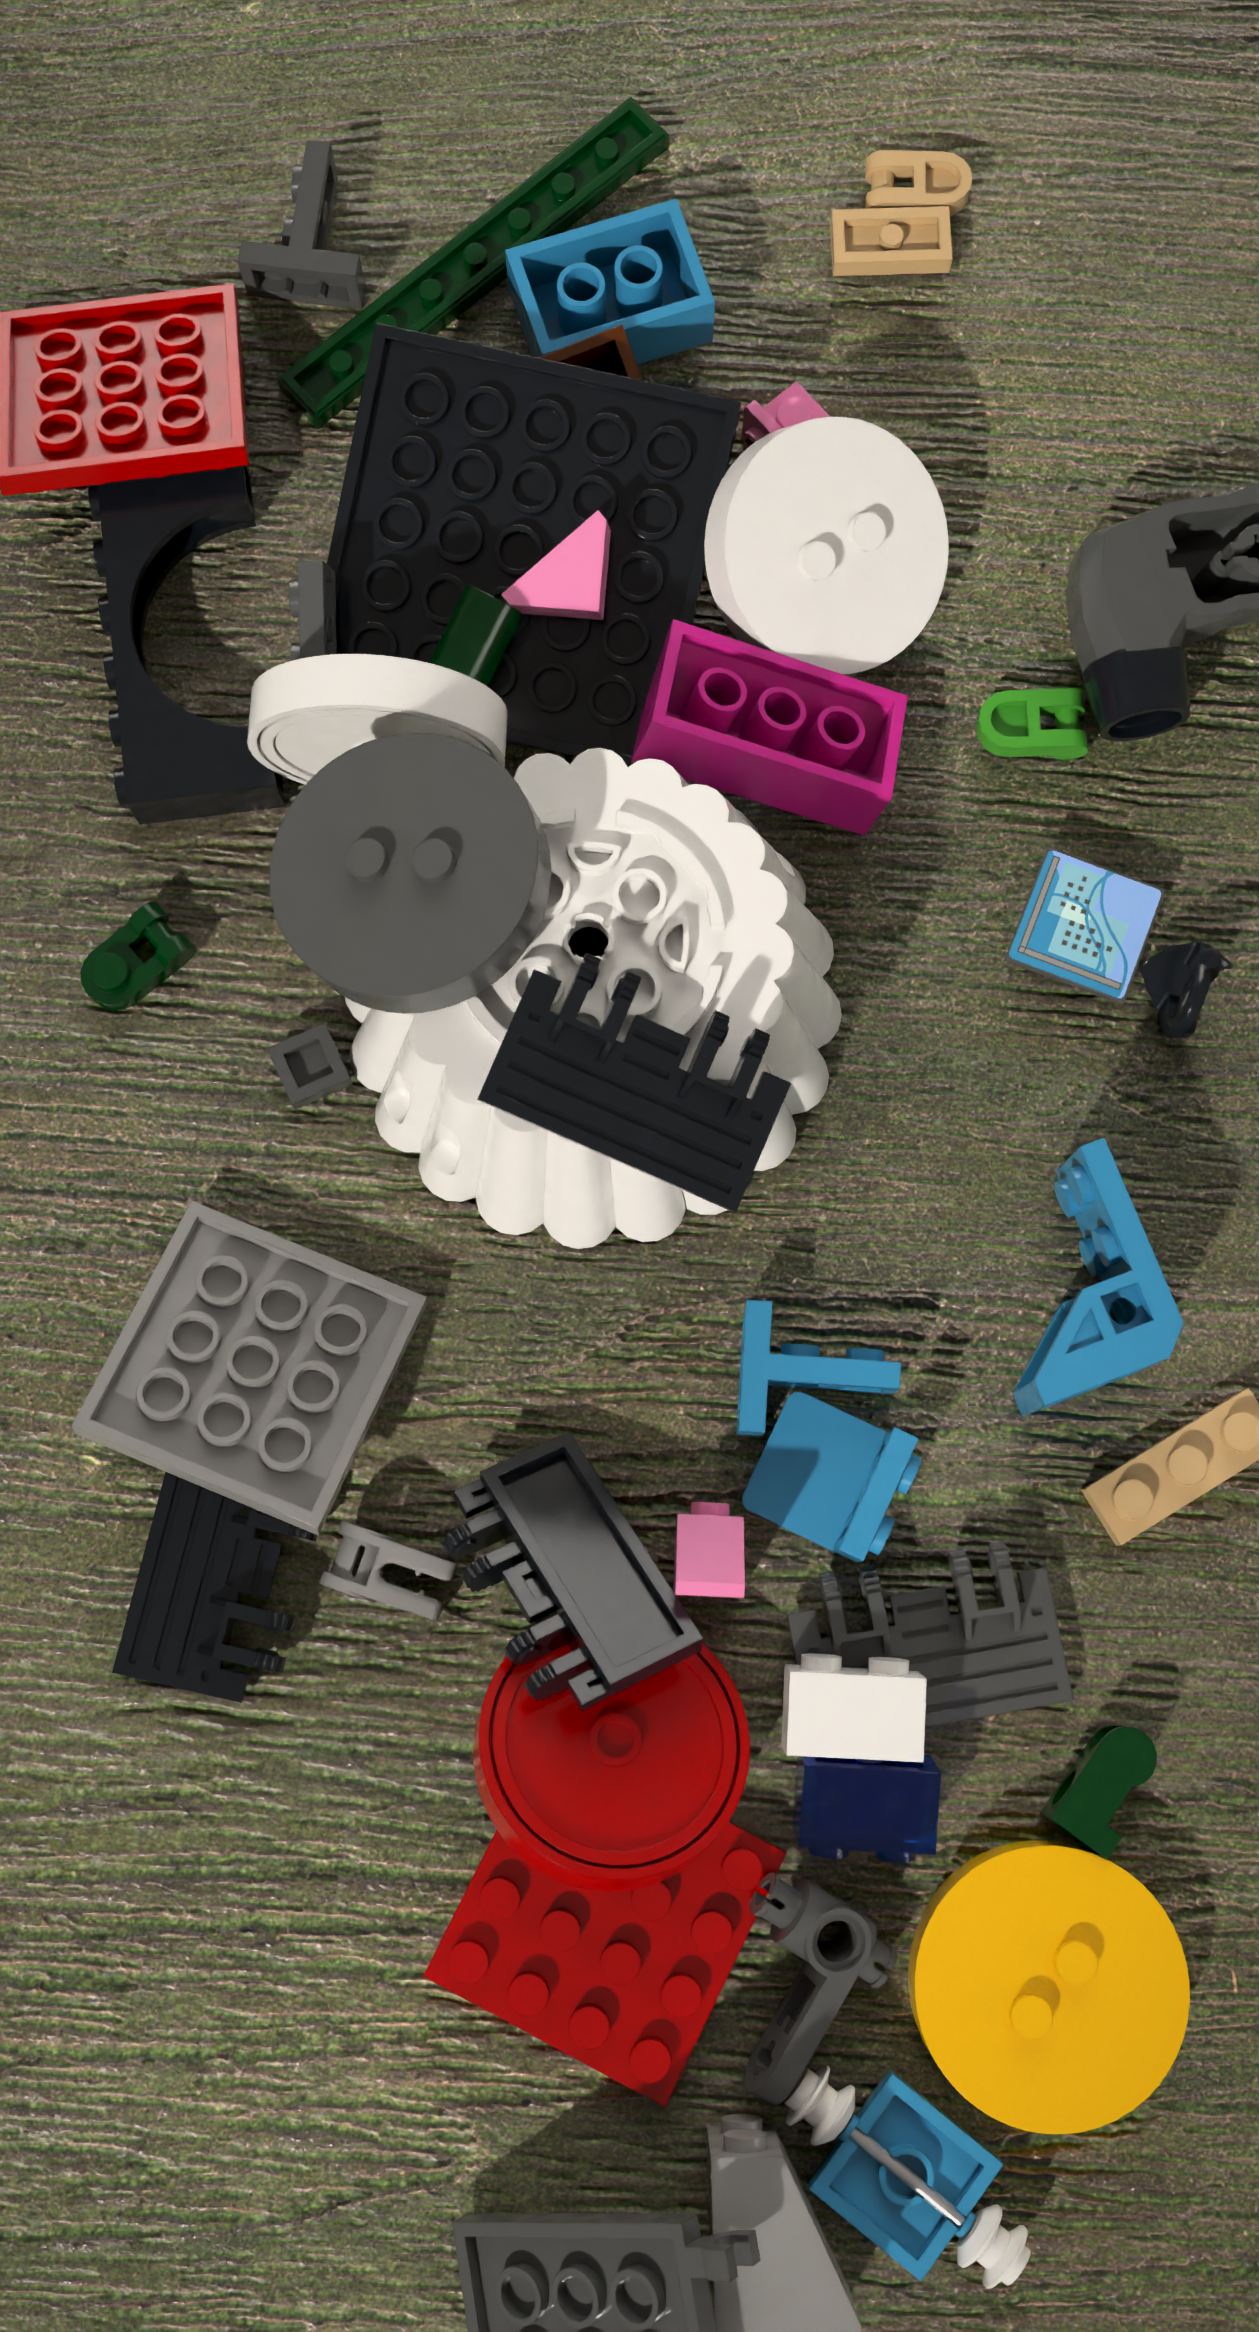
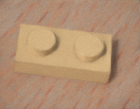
M949 206L833 209L831 211L830 237L833 276L950 273L953 257Z

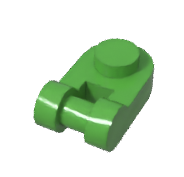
M1076 688L1025 689L997 692L986 699L977 716L975 731L978 741L985 750L996 756H1052L1061 760L1082 757L1088 753L1087 732L1080 729L1079 716L1085 712L1084 692ZM1048 715L1054 718L1056 729L1041 730L1040 716Z

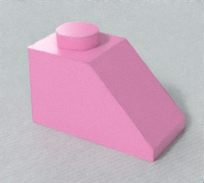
M691 1502L690 1514H677L673 1592L676 1596L744 1598V1517L729 1516L730 1504Z

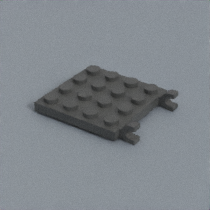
M467 2213L452 2222L468 2332H717L708 2280L731 2282L738 2277L736 2266H754L761 2261L756 2230H731L709 2237H701L697 2214Z

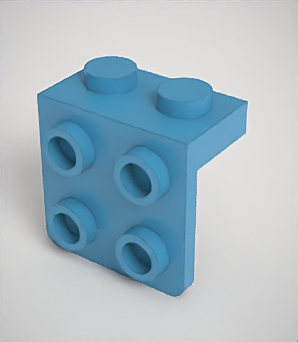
M794 1392L787 1398L742 1495V1505L747 1511L855 1563L862 1562L868 1551L879 1555L888 1539L895 1519L885 1515L895 1490L906 1495L917 1474L922 1458L913 1455L912 1452L919 1438L896 1427L886 1432L806 1393Z

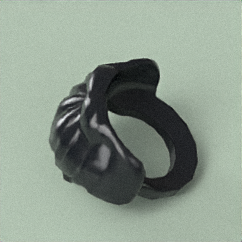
M1199 941L1180 945L1173 944L1160 953L1151 956L1140 966V973L1152 999L1151 1004L1158 1011L1160 1030L1167 1037L1186 1038L1195 1032L1196 1018L1204 1004L1209 984L1218 977L1220 971L1233 968L1232 962L1226 959L1213 946Z

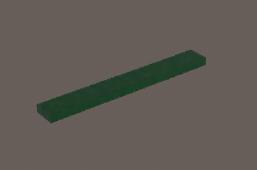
M632 97L628 98L279 376L277 381L280 390L317 429L321 428L362 394L376 323L432 335L438 334L507 278L506 249L565 232L669 148V134Z

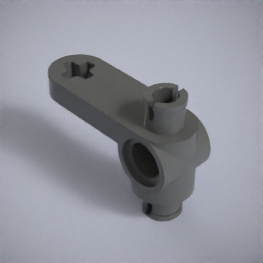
M771 1872L760 1881L759 1885L769 1891L768 1894L774 1898L772 1900L754 1891L750 1901V1912L771 1923L770 1935L774 1942L805 1960L753 2050L744 2075V2087L747 2092L771 2106H776L783 2102L794 2089L857 1977L865 1980L873 1988L881 1987L889 1976L878 1970V1966L874 1963L879 1962L893 1971L897 1961V1950L893 1946L884 1944L876 1939L877 1926L874 1920L849 1906L836 1894L825 1891L807 1879H801L791 1886L781 1880L778 1875ZM840 1920V1931L837 1938L827 1946L818 1947V1936L822 1928L832 1921Z

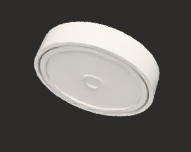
M830 416L815 418L765 435L749 446L730 466L715 492L709 509L704 541L705 565L709 586L716 606L725 623L739 641L840 674H852L875 668L891 660L914 641L929 621L939 601L947 573L949 556L947 521L943 504L930 474L918 457L900 439L887 430L860 419Z
M372 654L312 656L277 665L264 672L254 682L251 691L247 744L252 755L265 767L281 776L305 785L323 767L348 750L374 739L402 733H433L453 737L483 750L505 767L508 711L503 700L486 685L465 674L435 664L401 657Z

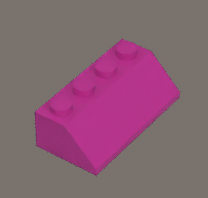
M673 619L642 709L631 762L635 763L649 758L663 760L673 766L686 780L865 836L892 799L908 696Z

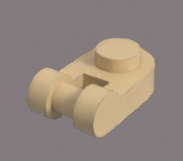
M880 150L873 152L865 160L866 181L871 184V191L865 197V209L949 206L950 216H953L961 211L968 201L973 179L971 168L960 156L945 151ZM898 180L911 181V187H894V184Z

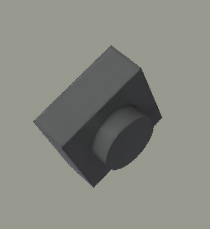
M325 1022L267 1048L295 1110L353 1084Z

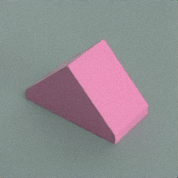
M597 510L501 595L508 604L522 614L603 620L611 529L605 517Z

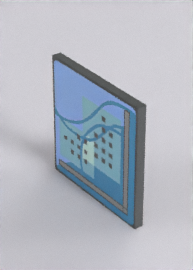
M1048 846L1004 961L1123 1005L1166 890Z

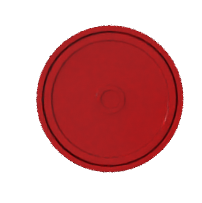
M702 1642L700 1652L581 1711L568 1688L557 1694H552L549 1698L546 1697L543 1700L539 1699L536 1701L534 1697L530 1696L524 1685L530 1677L529 1675L533 1674L535 1670L542 1668V1666H547L550 1662L572 1652L568 1644L536 1660L533 1659L522 1666H515L514 1662H511L508 1656H506L496 1670L486 1691L476 1721L473 1739V1763L478 1791L487 1814L506 1843L527 1863L545 1875L571 1886L594 1891L619 1892L651 1886L674 1876L693 1863L712 1844L729 1822L742 1796L749 1770L750 1735L746 1713L734 1682L718 1658Z

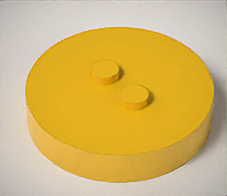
M1028 1840L998 1846L972 1858L954 1871L932 1896L921 1915L910 1949L908 1966L910 2003L915 2023L931 2057L951 2085L966 2100L985 2114L1009 2126L1042 2134H1072L1100 2128L1114 2122L1144 2102L1160 2085L1173 2065L1183 2042L1189 2016L1190 1982L1183 1948L1172 1922L1156 1898L1140 1881L1113 1862L1084 1848L1056 1841Z

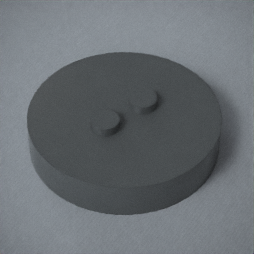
M433 733L395 734L365 742L338 756L315 774L295 797L281 822L273 845L269 874L270 896L275 917L287 943L296 955L332 989L349 1000L371 1009L402 1014L423 1013L447 1008L474 997L503 977L523 955L536 935L548 903L551 886L550 850L545 831L535 810L518 783L496 759L467 742L449 736Z

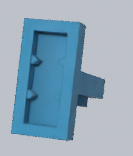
M746 1300L743 1307L736 1436L762 1437L764 1435L768 1386L891 1395L900 1389L901 1362L885 1361V1351L849 1348L846 1349L845 1359L820 1357V1347L815 1345L782 1344L781 1354H771L770 1337L773 1301Z

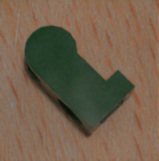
M1109 1725L1099 1729L1091 1737L1040 1814L1086 1849L1108 1860L1122 1839V1836L1107 1826L1131 1788L1144 1784L1153 1775L1156 1768L1157 1752L1152 1740L1144 1732L1134 1727Z

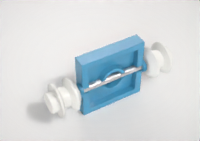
M828 2065L822 2066L816 2073L808 2067L805 2068L794 2089L783 2101L790 2108L786 2117V2124L791 2126L804 2119L813 2126L810 2140L813 2146L830 2142L836 2137L838 2138L836 2144L807 2182L809 2190L919 2281L923 2280L955 2234L959 2237L957 2242V2263L961 2268H966L975 2261L985 2268L982 2283L987 2289L995 2287L1000 2282H1003L1006 2286L1012 2284L1022 2273L1030 2257L1031 2250L1025 2245L1028 2229L1024 2225H1018L1010 2231L1002 2227L1000 2223L1003 2210L998 2204L980 2209L976 2213L972 2210L1004 2165L1001 2159L891 2069L887 2071L862 2108L855 2115L853 2113L855 2109L854 2086L848 2085L837 2092L828 2084L830 2067Z

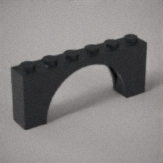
M249 466L167 475L160 478L151 477L111 482L102 485H88L91 513L95 522L101 521L102 539L93 541V553L97 572L100 577H106L107 595L99 596L98 608L103 631L111 633L112 652L104 653L103 664L107 685L110 690H116L118 709L109 710L108 719L113 744L115 747H121L123 767L114 769V785L119 804L129 807L139 825L285 807L282 776L265 767L252 755L247 744L248 727H235L212 722L194 715L175 704L150 679L143 652V634L148 609L156 591L169 572L185 556L209 540L232 531L256 526Z

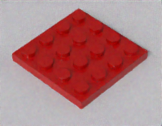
M234 283L0 312V490L3 496L40 493L48 490L102 485L111 482L151 477L160 478L167 475L223 470L249 465L239 302Z
M729 1821L712 1844L693 1863L674 1876L654 1885L635 1890L619 1892L594 1891L562 1883L540 1872L521 1858L496 1830L423 1977L666 2107L757 1917L750 1912L752 1895L754 1891H757L761 1895L767 1896L769 1891L762 1888L759 1883L771 1872L777 1875L787 1853L784 1849Z

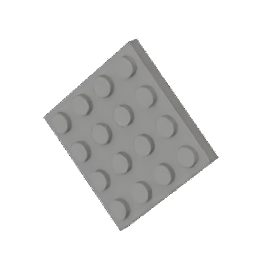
M191 1201L77 1414L72 1428L74 1433L319 1535L427 1306V1297Z

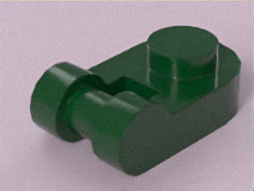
M149 902L140 907L129 918L125 926L94 949L84 960L80 971L81 984L87 995L100 1007L113 1011L131 1007L183 967L194 956L196 952L195 946L183 933L175 934L167 924L169 921L168 914L157 902ZM147 941H150L155 947L156 953L147 962L143 963L134 952Z

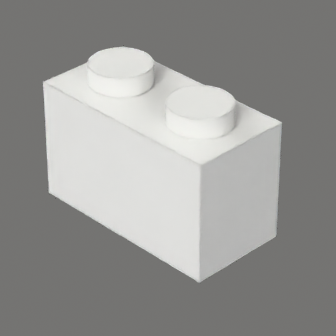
M814 1653L801 1654V1665L785 1664L781 1746L787 1756L924 1763L927 1678L918 1671H909V1660L869 1657L868 1668L842 1667L841 1656Z

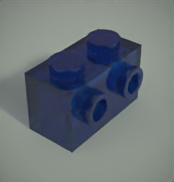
M924 1755V1763L797 1756L792 1828L799 1847L808 1848V1852L814 1856L830 1859L845 1858L849 1855V1850L875 1851V1855L878 1858L898 1863L915 1861L916 1854L936 1855L941 1783L939 1768L930 1755Z

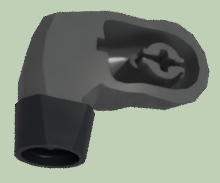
M1259 484L1247 486L1229 495L1189 498L1167 503L1092 532L1084 539L1069 566L1066 600L1070 637L1083 673L1081 680L1099 734L1103 739L1111 741L1140 740L1166 733L1185 723L1191 714L1187 654L1181 646L1204 640L1227 627L1259 622Z

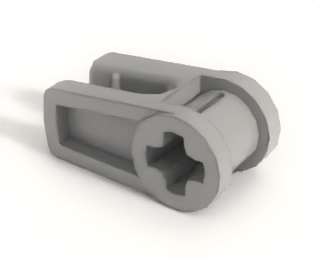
M342 1520L337 1533L342 1534L343 1537L330 1572L323 1570L319 1584L374 1603L379 1601L419 1616L439 1621L443 1609L442 1602L425 1595L424 1590L416 1592L388 1582L383 1578L382 1569L387 1564L394 1563L414 1570L417 1576L423 1573L443 1581H451L458 1564L397 1543L398 1539ZM364 1546V1554L356 1576L353 1577L352 1571L360 1548Z

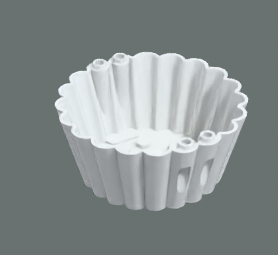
M604 748L588 749L577 755L571 764L562 757L551 753L536 754L527 758L517 768L513 777L539 817L550 850L551 886L546 910L536 935L523 955L503 977L474 997L447 1008L423 1013H392L368 1008L345 997V1003L350 1013L356 1020L362 1023L350 1048V1066L356 1079L365 1087L381 1093L375 1111V1123L380 1136L391 1147L400 1151L420 1153L419 1172L422 1182L432 1194L446 1201L456 1202L476 1197L480 1215L487 1225L498 1232L519 1235L531 1232L541 1224H544L552 1238L563 1246L575 1249L590 1248L605 1241L615 1228L619 1229L628 1238L640 1242L659 1241L671 1235L681 1224L686 1209L700 1215H717L727 1211V1209L477 1100L533 970H538L562 981L549 1010L559 1014L583 960L582 957L572 954L571 948L568 945L570 937L575 931L583 927L598 928L607 937L608 945L604 950L603 956H596L601 959L599 964L600 972L592 990L587 992L576 1019L600 1030L612 1003L611 996L618 980L624 977L626 971L641 977L640 984L616 1040L623 1043L636 1014L691 1038L678 1067L687 1071L713 1012L716 1010L730 1016L728 1023L729 1031L722 1046L719 1047L706 1076L728 1086L739 1061V1054L746 1038L752 1034L755 1028L770 1034L768 1046L746 1098L751 1099L763 1071L786 1080L791 1085L754 1171H765L777 1167L786 1160L795 1145L796 1126L792 1115L810 1110L821 1101L827 1091L829 1073L826 1061L818 1048L831 1041L839 1030L842 1018L840 1001L823 979L834 957L833 941L827 929L804 906L806 902V885L800 872L780 853L776 852L759 835L758 829L742 812L736 810L717 790L707 785H689L673 766L663 760L649 758L639 760L627 767L622 757L612 750Z

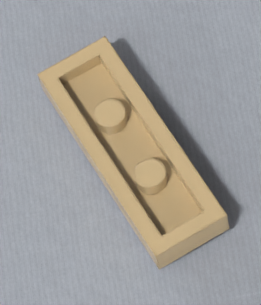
M1249 1388L1243 1389L1081 1489L1116 1546L1123 1545L1259 1460L1258 1401Z

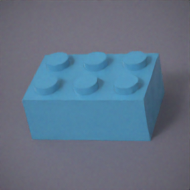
M677 198L505 250L509 293L533 357H541L621 324L637 365L713 342L715 300Z

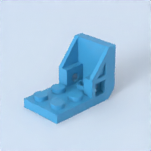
M1105 1138L1080 1146L1056 1171L1059 1180L1054 1182L1055 1194L1061 1209L1067 1217L1075 1216L1084 1237L1083 1240L1079 1241L1083 1262L1093 1277L1100 1275L1102 1282L1080 1290L1076 1293V1298L1062 1303L1055 1311L1012 1392L1022 1417L1125 1378L1170 1358L1184 1324ZM1110 1312L1114 1314L1117 1322L1112 1319Z

